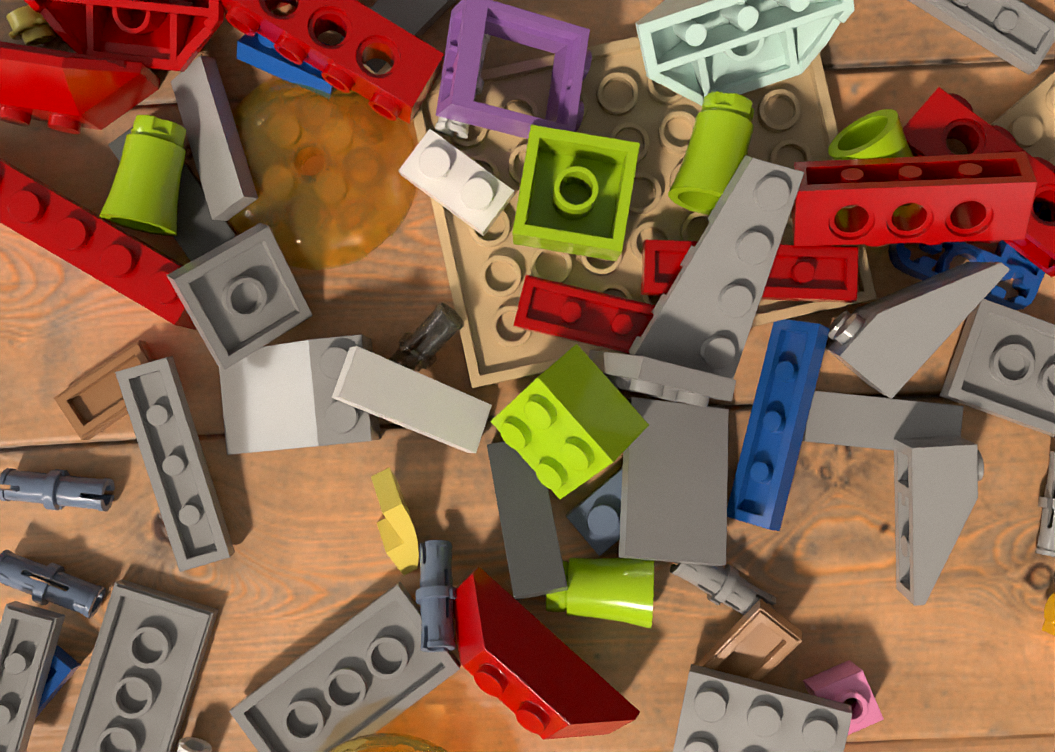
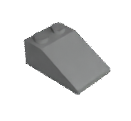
M966 262L860 306L852 314L846 310L829 326L828 337L830 339L827 341L825 349L869 386L892 399L1010 269L1002 262Z
M360 334L263 346L225 370L219 366L227 455L381 439L378 416L332 398L349 348L359 346L372 352L371 339Z

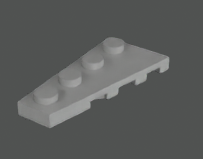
M745 155L709 215L708 221L710 223L696 246L691 245L680 264L683 268L668 293H663L652 311L654 316L641 337L637 336L628 351L630 355L644 356L730 379L734 378L804 172Z

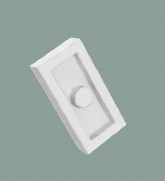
M431 129L428 130L398 170L401 176L483 236L515 195L513 189Z

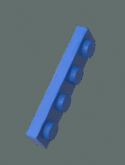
M788 319L773 322L727 506V517L765 529L780 531L830 328L818 323Z

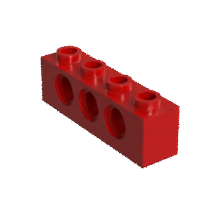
M221 0L227 21L236 29L248 36H254L257 32L272 41L276 51L287 60L298 65H302L304 61L322 71L321 76L331 86L344 93H349L352 89L368 99L369 106L375 112L391 121H396L397 118H400L410 124L441 73L444 53L357 0ZM279 3H290L297 8L288 16H277L270 12L273 6ZM325 31H336L344 37V40L337 45L330 46L321 43L317 38ZM378 58L389 63L391 70L385 74H373L364 67V64L371 59Z
M938 87L903 127L904 135L913 157L956 155L949 150L946 143L947 139L961 141L967 148V154L1025 152L1037 180L1033 202H1040L1049 208L1051 222L1038 218L1034 213L1032 204L1025 240L1003 241L1051 278L1054 277L1055 166L1046 159L1031 156L1016 145L1015 138L1005 128L998 125H990L976 115L971 104L965 98L955 93L948 94Z
M1025 152L794 162V169L804 172L792 207L794 246L865 244L878 247L895 243L938 245L943 242L979 241L982 243H997L1002 240H1025L1037 180ZM907 203H913V204L908 205V206L900 207L901 205H904V204H907ZM849 205H857V206L852 207V208H847V209H846V208H843V207L849 206Z

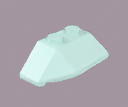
M664 0L635 24L646 76L702 106L704 97L711 92L719 91L741 95L802 74L828 43L841 22L844 23L855 9L854 0Z

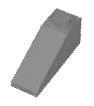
M957 435L894 438L896 589L914 606L926 604L978 499V481H981L984 475L983 458L977 444Z

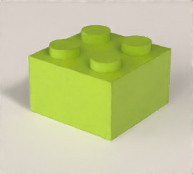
M531 125L512 232L513 244L617 261L623 249L640 143Z
M575 344L490 421L501 433L506 444L522 456L536 472L539 481L545 487L551 489L559 499H562L612 464L649 426L645 419L578 344Z

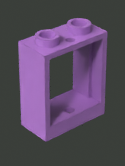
M461 0L451 10L436 116L526 139L529 138L531 125L576 132L581 125L584 115V104L580 101L582 81L589 72L592 60L591 51L587 49L590 29L493 0ZM484 34L555 53L545 119L474 101Z

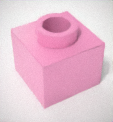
M850 660L803 680L810 695L841 703L848 698L856 699V702L851 704L852 718L848 735L884 720L863 670Z

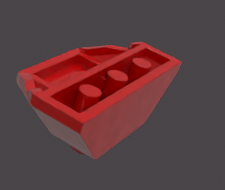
M24 0L36 13H40L52 29L76 53L141 62L147 68L184 72L224 21V7L221 0Z
M0 41V120L10 124L30 126L32 119L48 122L47 126L49 128L70 134H80L81 127L103 130L159 90L161 79L141 62L123 61Z
M479 566L457 586L456 599L453 600L459 661L474 676V680L481 690L497 697L515 713L517 721L523 728L531 733L538 734L545 740L607 735L636 720L640 711Z

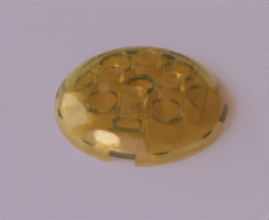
M273 77L262 83L243 98L232 112L258 199L230 218V223L239 234L259 223L269 226L288 266L307 270H325L347 266L368 256L367 254L380 246L389 236L392 237L406 218L413 202L416 186L401 176L398 171L415 149L414 141L406 122L400 118H397L396 121H391L379 115L369 106L368 99L352 89L349 93H344L334 88L332 93L329 94L306 85L285 81L279 77ZM320 154L325 158L324 167L319 173L314 176L303 175L301 166H304L310 157Z

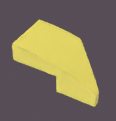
M389 467L371 476L382 514L385 516V519L377 522V526L386 554L401 573L406 575L418 568V539L402 490Z

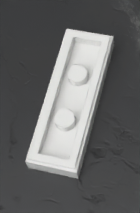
M359 346L349 348L332 398L466 453L477 452L492 406L489 403Z

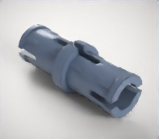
M6 468L0 475V485H11L10 489L0 488L1 501L12 500L41 503L48 510H62L65 506L98 509V511L107 512L114 499V495L104 494L105 490H115L114 481L109 478L96 479L70 476L67 470L59 469L51 470L49 473H39Z
M429 540L419 544L421 578L420 588L416 590V603L420 604L422 631L420 648L423 652H446L455 649L453 600L456 599L457 588L453 587L452 543L445 540Z
M4 550L0 554V583L32 595V601L35 603L46 605L51 602L81 613L87 618H92L104 599L106 592L104 586H97L64 573V567L61 565L50 563L46 566L16 555L10 550Z

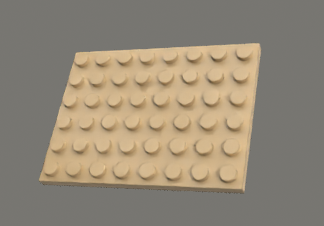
M638 36L587 47L591 51L592 60L589 72L582 81L580 101L584 104V115L581 125L576 131L578 133L640 143L623 249L617 261L513 244L512 232L528 139L470 124L468 138L466 139L457 138V132L455 131L453 137L438 133L435 130V125L439 118L436 116L441 79L435 81L413 118L418 143L428 130L431 129L513 189L515 194L484 236L431 198L472 388L541 374L575 344H578L588 356L590 350L619 353L515 328L513 325L525 275L656 306L661 296L641 295L644 240L699 241L710 223L708 221L709 215L685 209L675 204L668 197V192L686 153L696 116L701 112L702 106L646 76ZM820 53L802 74L741 94L752 101V108L754 109L752 119L754 129L747 156L794 169V162L834 160L828 154V148L832 140L839 133ZM555 54L482 70L480 77L484 81L482 93L476 95L475 101L545 119ZM849 205L843 208H852L855 207V205ZM792 210L780 242L782 245H794ZM831 245L835 247H858L857 301L843 303L761 299L751 327L877 299L865 245Z

